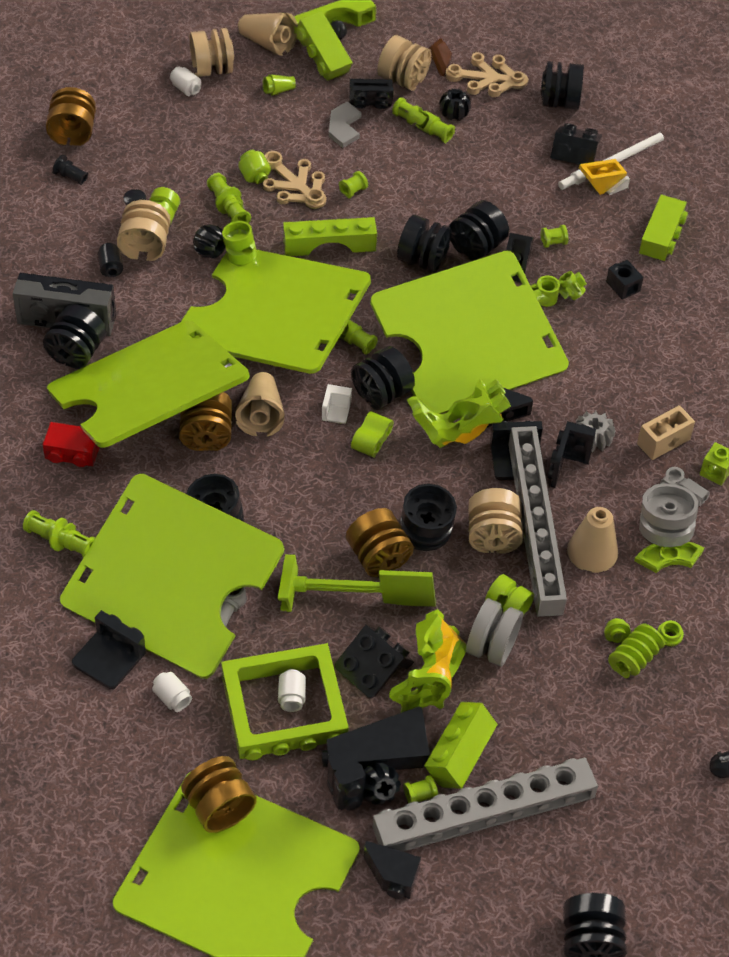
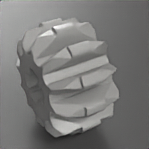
M596 410L593 414L586 411L583 416H578L576 420L577 424L596 428L592 453L596 447L601 451L604 450L605 446L610 447L615 436L613 419H606V413L598 415Z

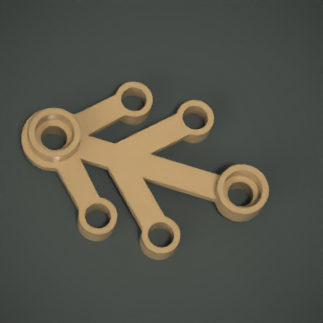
M482 53L472 54L471 64L483 72L462 70L458 64H452L446 70V78L451 82H458L462 78L481 80L479 82L474 80L468 82L467 92L471 95H476L480 90L489 86L488 94L491 97H498L502 92L510 88L522 89L528 84L527 75L520 71L514 72L505 64V58L502 55H495L493 57L492 66L504 74H498L484 62V55Z
M269 151L265 154L271 170H276L287 181H277L268 178L263 181V189L268 192L280 189L299 191L301 193L292 194L287 191H280L277 194L278 203L300 202L313 209L321 208L326 204V195L321 190L322 184L325 182V174L323 172H314L312 174L313 187L310 189L306 186L307 174L311 169V162L309 160L302 159L298 162L299 173L297 178L282 164V155L279 152Z

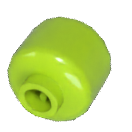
M249 150L240 157L238 167L247 182L260 184L268 178L271 167L262 152Z

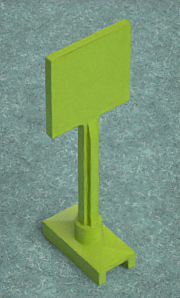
M285 554L278 601H282L281 611L291 612L295 592H307V590L382 593L383 603L436 607L433 573L379 570L380 582L308 579L307 576H298L296 555Z

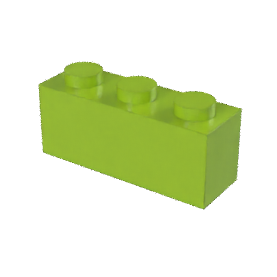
M323 11L300 19L296 31L297 36L304 42L308 55L317 64L319 74L328 81L348 73L353 62Z
M660 195L643 235L639 254L662 261L666 260L668 254H673L676 242L673 240L679 239L682 231L680 224L685 225L688 212L685 211L687 202Z
M461 702L424 765L439 786L454 789L463 788L498 724L483 703Z

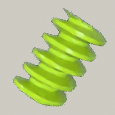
M649 624L638 625L628 635V638L623 640L621 645L609 655V664L614 671L624 678H629L630 674L637 676L640 673V669L645 668L647 662H650L653 656L659 653V649L665 647V639Z

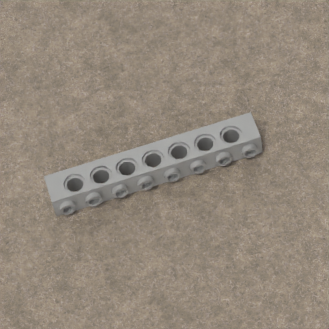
M512 427L508 445L516 494L522 501L521 522L532 590L535 595L537 617L563 615L567 597L537 427Z
M586 757L581 759L571 758L562 764L552 767L549 765L542 766L536 771L527 774L517 773L505 780H491L483 786L476 788L466 787L457 793L447 796L440 794L425 802H411L403 808L396 810H382L373 816L372 828L379 845L399 851H407L593 799L596 796L598 784ZM558 781H564L569 785H562ZM538 788L543 792H535L532 789ZM511 795L514 796L516 799L510 800L505 796ZM479 803H487L490 806L482 807ZM460 810L463 812V814L458 815L453 813L452 811ZM432 817L435 818L437 821L429 822L426 820V818ZM408 825L410 828L404 830L399 828L398 826Z

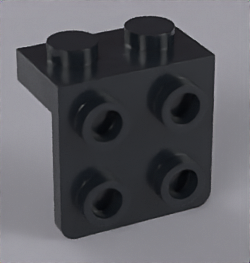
M350 78L349 103L354 105L355 108L363 109L367 106H375L377 109H386L388 106H392L394 94L392 79Z
M565 123L564 126H560L555 132L550 158L579 165L592 163L595 161L598 144L601 141L602 135L598 134L596 129L585 128L584 131L577 129L576 125Z
M502 421L501 423H492L490 446L494 477L497 480H514L508 445L511 428L536 426L540 444L543 431L542 421Z
M567 421L565 430L559 431L556 442L557 447L553 450L548 478L552 479L551 487L556 488L564 459L589 465L596 428Z
M101 610L95 616L97 632L74 656L72 665L112 690L121 683L146 654L145 639L142 632L137 628H130L122 623L117 616L109 615Z
M365 625L336 661L335 669L367 697L373 698L379 693L398 667L408 669L414 661L408 656L410 651L400 643L393 644L389 640L391 635L383 628L378 626L375 629Z

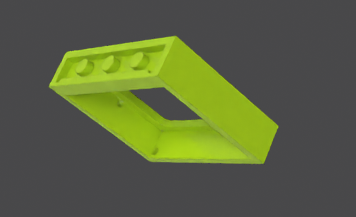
M328 643L221 662L222 679L239 759L246 758L253 761L261 758L262 755L271 753L281 756L293 749L312 750L317 745L326 744L327 739L349 731ZM314 668L320 669L331 714L330 721L261 734H252L250 732L240 681L280 675L290 669L298 671Z

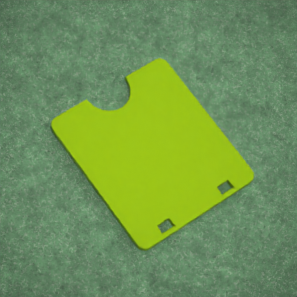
M257 250V256L252 262L245 265H235L228 260L226 252L212 273L213 278L225 285V295L212 305L204 307L191 306L181 322L193 321L233 357L313 374L317 373L325 363L371 284V277L369 273L261 250ZM350 293L356 294L353 301L347 299ZM321 343L327 344L323 351L317 350Z
M502 251L376 292L371 297V307L386 338L403 337L412 341L419 348L422 361L420 367L413 373L415 386L411 391L429 411L439 414L448 412L454 402L465 399L473 394L476 384L480 379L485 385L497 379L503 388L512 390L564 372L569 365V361L516 256L510 251ZM518 275L522 285L516 287L512 277ZM548 336L553 347L547 348L543 338Z
M188 320L52 381L48 384L47 389L49 394L63 409L81 404L97 407L95 414L80 425L82 430L98 447L105 448L247 381L250 375L244 365L193 321ZM228 363H230L231 366H229V367L226 368L225 365H227Z
M137 474L129 482L60 596V602L66 609L95 623V616L101 610L109 615L117 616L128 627L137 628L142 632L147 651L200 678H209L216 671L236 636L222 622L221 607L225 598L231 592L243 587H254L262 590L284 553V545L280 539L152 477L145 474ZM129 499L133 502V505L126 515L121 510ZM89 568L92 573L85 583L79 581L85 569Z
M180 786L113 899L115 911L211 957H305L313 939L304 934L298 927L294 914L295 907L305 894L313 890L329 889L339 892L359 854L358 842L347 835L256 796L257 803L254 809L246 818L226 830L208 832L203 828L196 816L195 809L190 804H188L184 813L175 810L183 797L187 799L183 795ZM140 869L148 873L141 886L132 883Z

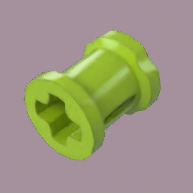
M360 171L354 172L353 176L347 180L339 181L341 193L349 199L354 196L355 192L368 188L367 178Z
M560 225L559 228L554 229L541 228L540 235L544 248H549L553 244H568V231L565 225Z
M431 775L426 776L425 780L413 784L409 782L403 784L404 794L408 803L421 802L438 795L436 783Z

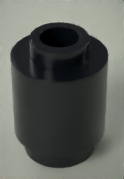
M113 243L101 245L97 253L101 274L106 277L120 275L124 269L120 249Z

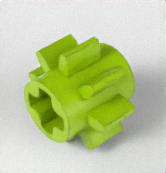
M569 271L559 278V293L564 299L570 297L571 300H576L584 294L586 290L584 286L587 283L580 272L574 275L572 271Z

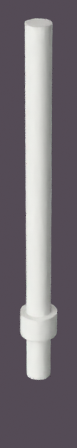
M658 133L605 160L616 159L620 162L663 141L664 136L662 133ZM577 170L571 173L570 177L559 181L558 186L563 190L574 184L579 185L585 182L586 177L581 170Z

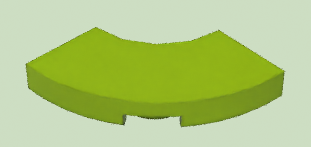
M692 542L676 547L652 544L639 552L634 561L655 573L670 565H683L692 568L703 553L704 547Z

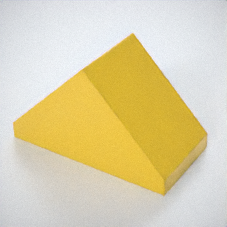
M616 159L585 163L579 166L581 172L600 195L606 193L627 175L625 169Z

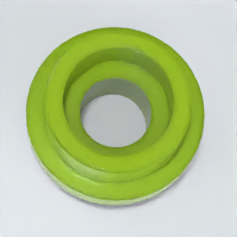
M619 618L610 620L604 629L605 638L615 643L622 642L631 633L630 626L623 619Z
M666 621L657 630L665 639L666 646L680 644L684 636L680 624L675 621ZM671 632L674 636H669L666 633Z

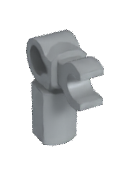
M678 467L669 468L666 471V476L660 481V484H676L689 489L698 499V506H701L710 495L708 490L690 478L686 479L683 470Z

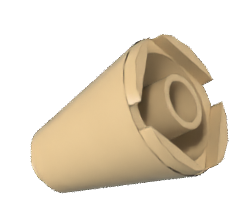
M289 13L247 14L238 22V29L241 35L280 56L284 51L288 53L294 47L297 39V34L294 33V26L297 27V21Z
M266 372L256 373L252 377L235 411L238 427L244 433L251 436H257L256 432H268L267 436H271L278 432L284 424L285 414L275 379Z
M603 507L592 508L569 540L567 554L577 568L592 571V573L607 571L614 566L618 558V546L613 515L608 509Z

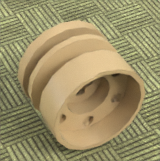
M227 28L220 29V39L216 29H213L211 31V40L207 39L205 31L190 32L191 59L193 67H197V73H195L197 77L210 76L211 66L213 65L218 75L222 74V64H224L226 74L233 72L234 50Z
M395 35L387 42L380 55L378 75L385 79H392V82L397 80L398 85L405 86V88L413 91L417 84L424 80L431 62V51L416 43L412 45L411 41Z
M150 200L132 201L126 205L117 236V247L121 253L130 259L137 260L139 251L148 252L146 259L148 261L160 258L165 251L171 223L168 211L160 204Z
M489 488L475 493L469 499V543L474 549L482 553H489V551L491 553H494V551H497V553H509L522 544V501L517 494L503 488Z

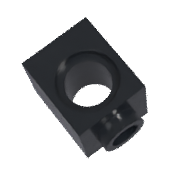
M627 259L609 267L606 283L623 300L641 291L644 277Z

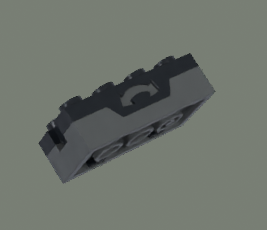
M19 273L12 293L17 324L50 328L64 307L80 305L97 314L106 326V336H111L116 319L114 285Z

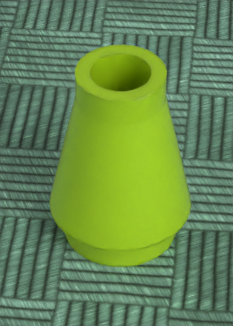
M269 74L268 77L263 78V90L265 94H271L272 96L295 89L296 81L293 76Z

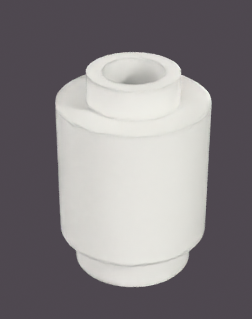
M179 66L171 72L170 80L172 84L185 95H195L200 91L201 79L187 68Z
M290 669L279 676L278 702L284 711L296 712L301 710L302 705L305 703L306 677L298 670Z
M163 672L154 679L152 691L170 710L173 709L175 712H180L190 704L192 700L190 690L173 672Z

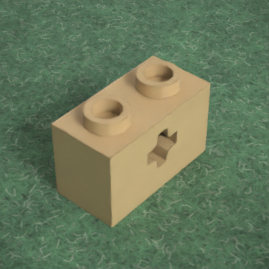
M679 405L643 424L640 429L637 445L651 460H654L689 441L695 421Z

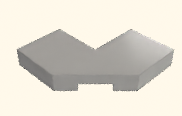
M348 101L331 110L329 137L342 148L358 140L359 133L349 124L360 119L362 113Z

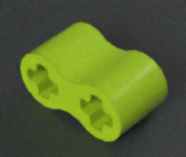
M370 411L362 426L355 432L351 448L375 458L382 444L391 433L394 421Z

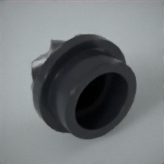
M332 20L330 23L338 39H343L347 34L345 24L339 20Z
M729 750L721 753V751L717 752L710 760L709 769L718 778H729Z

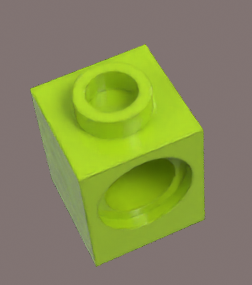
M715 442L704 458L700 476L722 486L729 476V449Z

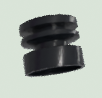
M547 61L541 81L540 94L542 106L548 107L549 97H552L553 107L556 108L559 98L564 99V109L579 110L584 65L570 63L567 73H563L562 63L558 62L557 70L553 72V62Z
M484 200L477 201L465 213L459 215L458 218L449 224L452 229L450 240L452 245L458 252L469 256L468 259L471 261L488 255L493 248H496L507 239L510 230L508 221L500 209L491 202Z
M414 214L408 219L402 231L397 249V258L411 265L415 264L419 259L420 268L425 269L428 265L429 271L437 272L448 253L452 229L447 225L441 227V224L438 222H434L429 229V219Z
M68 305L63 308L55 323L44 336V349L52 359L60 364H65L75 369L84 368L94 355L95 350L98 349L107 334L106 326L102 319L88 308L80 305Z
M392 346L382 348L374 353L371 358L362 360V362L357 363L351 369V378L357 393L367 403L370 402L372 404L370 406L375 410L384 408L386 404H390L395 398L410 392L415 386V377L408 361L401 352Z
M208 474L196 479L188 487L187 495L244 522L239 488L231 478L221 474Z
M430 483L418 485L410 489L406 494L400 526L415 550L426 552L437 550L448 542L451 537L457 510L455 498L447 489Z
M584 893L572 896L565 901L563 905V924L566 928L564 933V954L566 957L626 956V933L623 930L626 924L625 904L621 899L604 893Z

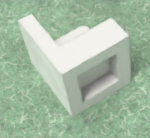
M328 384L322 405L323 421L346 423L351 405L352 388Z

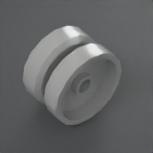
M659 484L647 489L642 499L639 530L642 536L649 542L664 547L682 546L689 542L695 532L698 499L689 489L676 484Z
M489 598L486 599L472 626L466 652L480 658L488 650V661L502 667L517 639L523 620V612L510 607L502 614L501 603Z

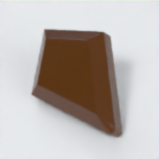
M440 38L428 49L431 51V59L434 60L440 76H444L451 61L452 52Z

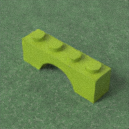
M339 0L294 16L297 21V27L300 19L323 11L329 23L332 20H339L359 27L376 21V5L371 0ZM294 26V33L297 34V27ZM297 36V39L300 41V43L303 46H305L304 42L301 41Z
M375 217L283 222L285 255H309L316 247L326 243L343 244L350 248L353 253L376 251L377 230Z

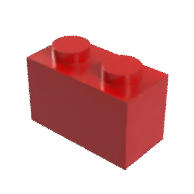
M50 422L43 442L45 459L53 463H73L78 467L94 466L100 448L82 430L81 426Z

